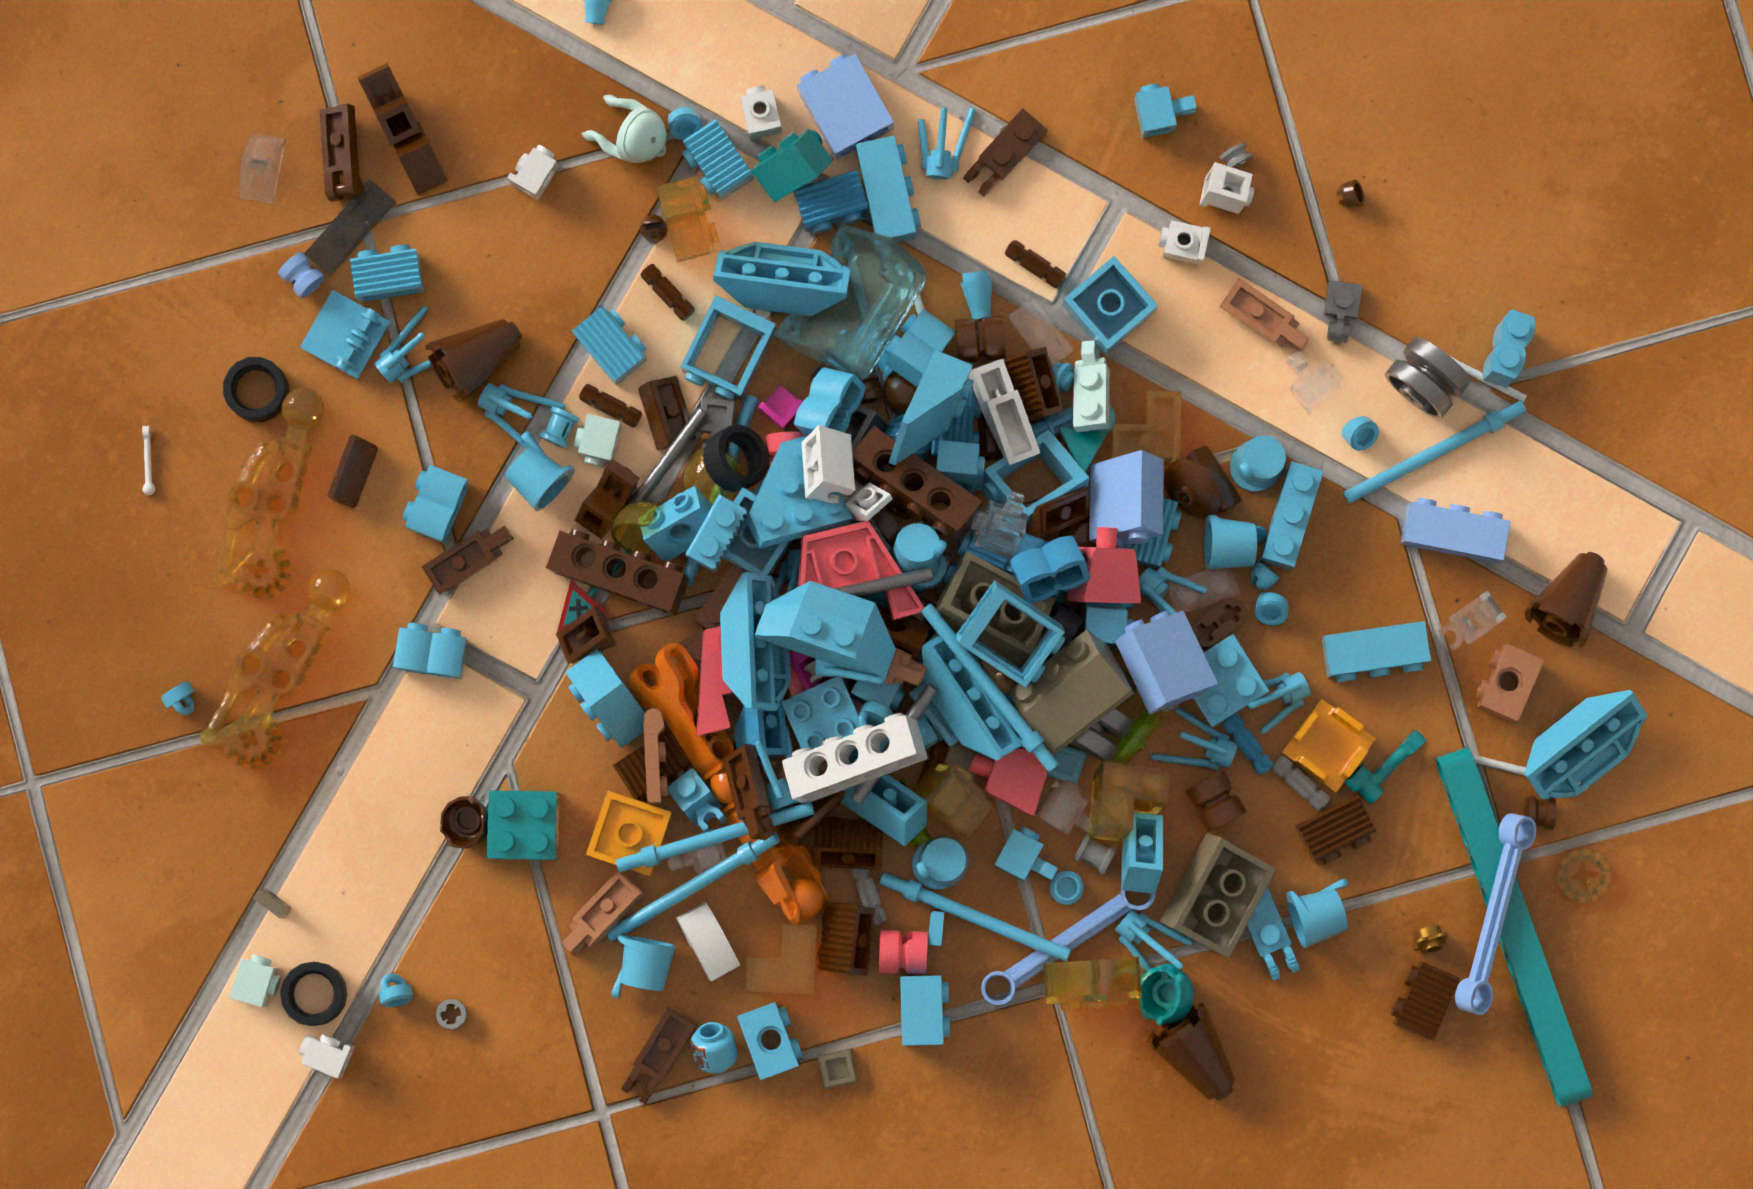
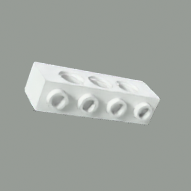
M902 713L893 714L884 719L885 723L874 727L873 725H864L854 729L853 735L844 738L841 736L831 737L822 742L823 746L815 749L802 748L794 751L791 758L782 760L792 799L800 803L812 802L927 760L917 720ZM885 738H889L890 744L888 749L881 753V742ZM858 749V759L853 764H850L849 756L851 752ZM823 761H827L828 767L826 772L819 776L818 769Z

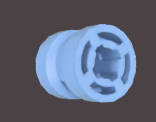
M303 252L292 256L278 271L279 276L285 282L294 284L293 291L301 299L316 290L325 279V276L318 269H311L309 265L310 260Z

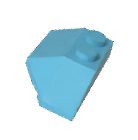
M752 242L737 246L729 251H719L713 281L745 308L813 316L847 297L851 269L842 266L837 260L821 250Z
M749 572L741 574L720 612L722 680L747 709L777 711L780 705L779 702L784 697L791 683L790 649L763 641L754 636L765 605L779 598L780 595L774 588L775 582L772 576Z
M808 581L766 604L754 636L763 641L854 672L882 677L883 682H885L896 650L874 602L813 581Z
M937 636L922 646L923 665L927 667L924 687L928 684L938 691L933 698V702L960 743L997 761L1021 747L1022 744L1020 742L1022 738L943 639ZM971 652V654L975 657L978 663L982 666V659ZM1008 692L1004 694L1006 698L1010 701V703L1014 706V708L1018 711L1010 693Z
M1631 690L1586 698L1534 740L1524 774L1542 800L1578 796L1630 754L1639 736L1641 724L1645 723L1648 715Z

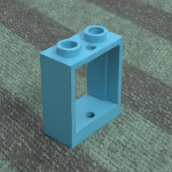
M715 295L680 366L682 372L686 373L684 378L700 387L703 386L704 382L715 387L714 393L727 400H733L734 397L742 400L777 330L776 324ZM719 316L762 336L738 386L694 366Z
M1050 430L1035 438L1040 454L1008 465L1005 458H1002L984 470L982 490L989 501H995L998 504L1007 523L1012 527L1016 526L1021 533H1026V525L1036 506L1089 484V476ZM1037 457H1040L1063 485L1026 508L1002 479Z
M994 580L956 634L958 644L1026 688L1030 681L1035 683L1040 678L1046 667L1043 663L1050 653L1054 655L1059 651L1065 641V637H1063L1065 631L1062 624ZM1004 600L1048 629L1022 668L1017 667L977 640Z

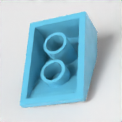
M937 350L934 351L901 422L889 460L890 464H898L946 432L953 418L960 420L967 403L962 398L967 399L974 380L969 378L972 364Z

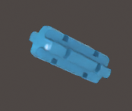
M1233 714L1223 722V727L1229 735L1233 734L1234 742L1237 743V746L1248 761L1251 759L1253 762L1252 766L1260 775L1264 774L1273 767L1272 760L1267 754H1263L1262 750L1264 749L1250 730L1244 728L1243 725L1245 723L1240 716Z

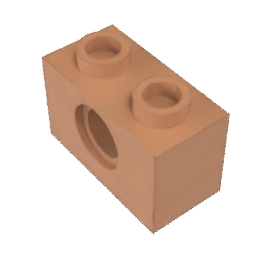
M1508 643L1502 646L1501 650L1496 648L1488 664V667L1492 668L1488 681L1482 679L1476 691L1475 698L1480 699L1476 708L1513 724L1518 722L1544 663V659ZM1503 673L1510 674L1515 679V688L1512 691H1505L1501 688L1499 678Z

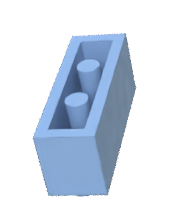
M1417 498V502L1411 501L1407 505L1401 545L1497 564L1504 560L1511 521L1504 520L1503 514L1493 511H1483V515L1469 513V507L1450 504V509L1436 506L1437 501L1427 498Z

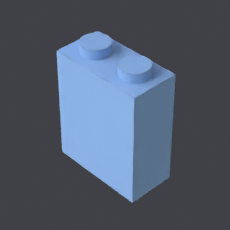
M856 53L849 57L847 54L836 57L829 63V68L818 72V70L810 71L800 78L801 83L797 84L798 93L835 160L856 150L857 143L874 140L894 129V122Z
M1139 450L1090 465L1089 541L1096 543L1097 527L1117 528V548H1123V546L1130 544H1145L1149 542V539L1163 535L1164 459L1144 450Z
M1168 610L1151 617V622L1144 624L1142 619L1124 627L1126 633L1115 640L1149 714L1201 696L1218 684L1184 611L1170 615Z

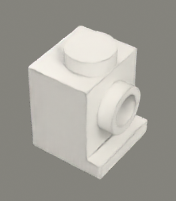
M765 86L747 89V95L740 98L749 139L754 140L781 134L782 129L773 90L766 91ZM762 104L766 106V111L763 114L754 112L755 106Z
M538 145L536 149L532 148L529 155L524 153L515 168L518 171L517 175L510 172L507 177L510 185L539 201L559 168L556 160L553 159L555 154L541 145Z
M1215 162L1205 177L1199 206L1206 207L1211 205L1239 214L1244 206H1250L1253 199L1254 188L1250 187L1253 174Z
M1171 220L1169 228L1162 227L1158 246L1164 248L1162 257L1201 266L1211 228L1205 226L1203 228ZM1186 235L1190 238V243L1188 245H1181L1178 242V237Z
M322 1034L320 1039L306 1035L299 1050V1054L303 1055L300 1063L337 1079L343 1078L356 1046L345 1044L343 1048H340L341 1041L328 1035Z

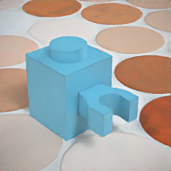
M1150 84L1141 87V92L1135 94L1134 102L1142 138L1175 132L1177 126L1175 116L1194 114L1196 110L1194 95L1171 100L1169 86L1160 88V84Z
M693 767L668 786V792L695 826L699 825L705 833L712 831L708 827V821L711 818L717 817L722 824L728 821L720 811L721 803Z
M1023 826L1020 832L1013 829L994 866L1022 881H1025L1030 869L1049 880L1053 879L1058 869L1037 857L1044 845L1038 842L1040 835Z

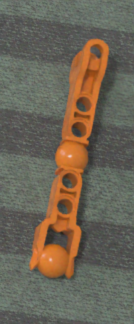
M667 644L656 655V665L652 663L642 664L631 672L629 676L631 688L642 706L648 710L652 709V707L654 709L657 708V710L663 713L664 721L694 768L703 775V780L705 781L711 777L710 788L713 795L719 802L728 805L722 810L724 813H727L730 825L743 822V820H738L723 762V759L734 752L735 748L725 731L696 737L700 688L699 668L681 644ZM670 655L676 659L677 667L671 661ZM643 676L647 677L651 686L644 682ZM777 825L773 829L778 834L780 843L761 853L760 859L753 862L758 871L755 879L773 904L779 906L788 920L796 925L799 923V920L814 918L823 906L830 902V898L820 882L821 874L817 867H814V860L809 850L803 845L793 847L778 832L777 829L780 825ZM749 834L738 837L742 845L748 841L753 843L758 840L750 839ZM784 866L795 878L790 883H788L781 869Z

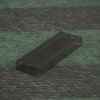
M370 179L363 186V194L353 197L304 253L306 257L330 277L396 203L394 199Z

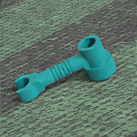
M1414 730L1390 755V758H1387L1373 773L1364 764H1361L1344 783L1352 792L1357 791L1369 804H1372L1384 792L1380 784L1395 768H1398L1400 764L1426 742V739L1418 730Z

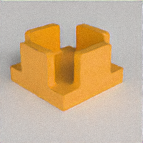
M1320 699L1281 754L1336 793L1366 756L1368 749L1376 738L1364 730L1365 726L1339 707L1334 708L1323 699Z
M607 791L586 855L616 865V859L639 853L641 848L655 845V847L662 846L669 829L667 828L673 812ZM643 865L630 870L651 877L654 866L646 868Z

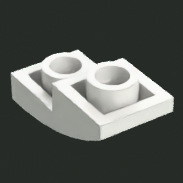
M856 481L855 491L851 495L841 494L852 519L857 521H868L892 500L891 494L871 483L863 486Z
M706 902L676 917L689 946L694 950L710 981L740 966L724 932Z

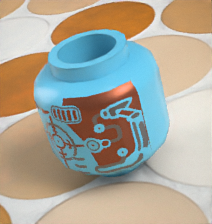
M708 1022L701 1025L691 1037L694 1060L697 1067L702 1071L720 1074L732 1067L736 1062L738 1050L734 1035L729 1027L717 1022Z

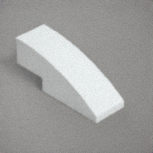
M996 360L972 369L969 378L974 380L972 385L973 391L1007 464L1011 465L1040 454L1019 392L1013 388L1004 360Z

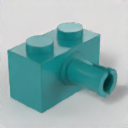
M810 129L800 135L792 132L779 142L780 147L776 149L771 145L757 156L760 162L751 172L774 203L818 177L833 162V159L822 146V138L817 132Z

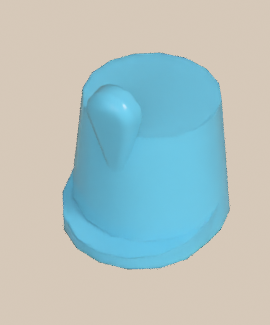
M526 431L522 434L521 438L531 447L519 455L511 464L505 474V478L535 511H540L560 494L571 480L575 469L571 465L562 468L549 458L534 436Z
M1257 436L1244 442L1233 453L1230 461V474L1234 482L1241 489L1250 492L1263 491L1276 484L1283 476L1286 468L1285 450L1278 440L1270 436Z
M1207 515L1203 533V555L1206 569L1253 567L1257 554V542L1265 540L1267 536L1266 529L1263 526H1256L1254 523L1221 519L1216 515Z
M916 523L903 527L894 543L891 552L892 558L902 573L930 567L933 575V581L910 586L919 590L930 589L937 586L944 579L947 566L943 551L947 543L939 540L935 530L928 525Z
M940 835L929 839L917 848L913 856L912 869L914 876L921 884L929 889L940 890L957 884L965 877L969 869L970 858L967 848L960 840L952 836Z
M1341 879L1317 893L1298 896L1293 891L1286 892V904L1291 922L1303 948L1348 930L1344 906L1337 893L1338 890L1349 886L1347 879Z
M618 935V941L624 944L623 961L611 996L619 999L623 984L641 989L663 991L676 945L638 936Z

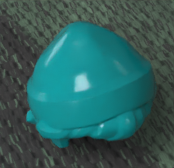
M1170 963L1162 964L1143 972L1137 978V995L1141 1014L1147 1020L1156 1021L1159 1026L1182 1020L1189 1013L1194 1001V987L1189 976L1183 970Z

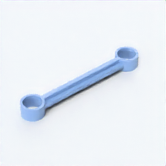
M1509 813L1500 823L1499 840L1504 847L1470 976L1460 982L1455 994L1456 1005L1461 1011L1483 1015L1492 1004L1493 989L1488 980L1522 851L1528 849L1536 837V824L1531 817Z
M1121 890L1120 894L1050 941L1072 951L1131 910L1139 911L1148 908L1153 903L1155 894L1150 893V897L1144 905L1136 906L1127 901L1126 890ZM1035 950L1006 971L989 973L981 984L982 995L991 1004H1006L1014 996L1017 987L1059 959ZM994 976H1002L1010 984V992L1003 1000H993L986 993V984Z

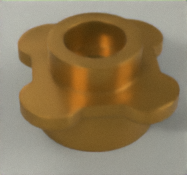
M1438 925L1420 929L1414 934L1416 938L1414 949L1415 951L1423 950L1424 953L1436 952L1443 948V944L1447 942L1448 934L1447 932L1442 933L1441 927Z

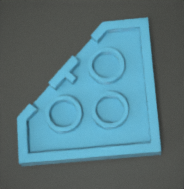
M807 436L781 442L746 518L748 527L759 549L802 538L805 535L847 526L852 520V516L839 492H831V494L839 496V503H827L817 499L809 500L805 498L801 442Z

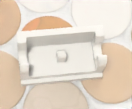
M818 425L801 442L805 498L809 500L817 499L827 503H839V496L831 494V492L851 495L855 491L851 434Z

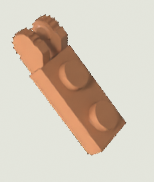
M652 707V709L646 711L643 718L647 802L650 805L662 804L661 796H668L667 776H660V762H666L665 742H659L658 736L665 729L664 717L660 710Z

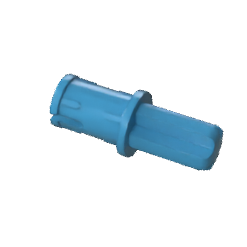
M1073 406L1065 409L1063 412L1041 418L1042 420L1030 424L1035 438L1047 430H1050L1056 437L1060 433L1059 427L1073 428Z

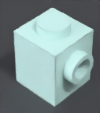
M587 414L584 428H578L574 441V447L579 448L578 454L580 457L585 458V464L603 468L604 463L609 464L614 459L622 430L621 422Z
M252 954L250 960L241 959L229 998L258 1007H267L270 995L275 996L280 985L281 977L277 976L279 968L270 966L271 959Z

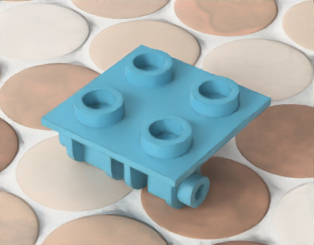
M332 290L300 348L350 376L359 379L388 328L390 321L381 317L376 311L370 308L367 309Z
M839 676L781 702L801 749H815L823 746L822 742L831 737L841 736L844 738L853 735V730L860 727L858 724V712L843 678Z

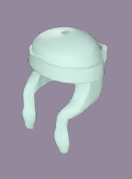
M604 95L603 99L608 106L632 110L620 127L616 145L594 130L582 132L583 138L587 141H596L606 154L629 163H642L650 161L656 156H664L666 153L667 132L664 122L659 115L634 99Z

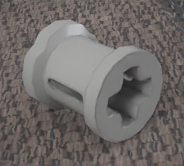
M1086 833L1073 860L1076 862L1082 860L1097 868L1098 873L1104 875L1117 848L1113 846L1108 848L1092 840L1091 835Z

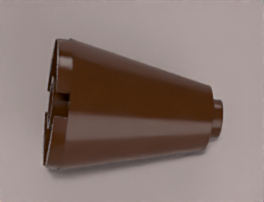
M501 319L432 341L425 348L433 352L428 356V359L437 377L446 389L450 386L454 388L457 393L452 397L461 403L471 396L520 348L519 340L522 339V335L514 322L508 323L506 320Z
M1594 552L1579 553L1529 604L1525 611L1526 620L1531 623L1534 619L1540 625L1537 631L1558 644L1572 647L1574 642H1578L1579 647H1583L1588 640L1608 568L1604 564L1605 560Z
M1199 1003V1009L1197 1010L1192 1005L1189 1013L1182 1020L1176 1023L1161 1025L1164 1030L1158 1036L1153 1031L1148 1037L1147 1042L1149 1046L1207 1099L1215 1098L1216 1100H1221L1233 1091L1232 1085L1235 1082V1078L1209 1012L1203 1003Z

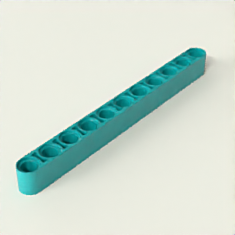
M1465 747L1436 757L1435 761L1483 899L1488 908L1504 845L1499 840V827L1469 747ZM1515 877L1499 943L1558 1106L1562 1108L1593 1097V1092L1519 883Z

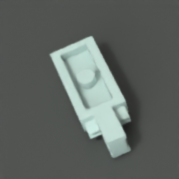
M1096 341L1082 342L1081 349L1082 360L1075 361L1073 427L1076 432L1109 428L1110 370L1105 357L1100 358V348L1096 346Z

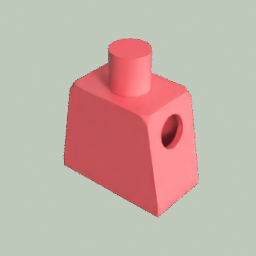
M1097 527L1096 547H1079L1091 578L1084 584L1069 589L1068 601L1141 603L1135 550L1117 548V528Z
M1017 748L998 761L974 753L968 772L986 778L982 792L1025 815L1034 816L1048 771L1032 751L1028 753L1026 749Z

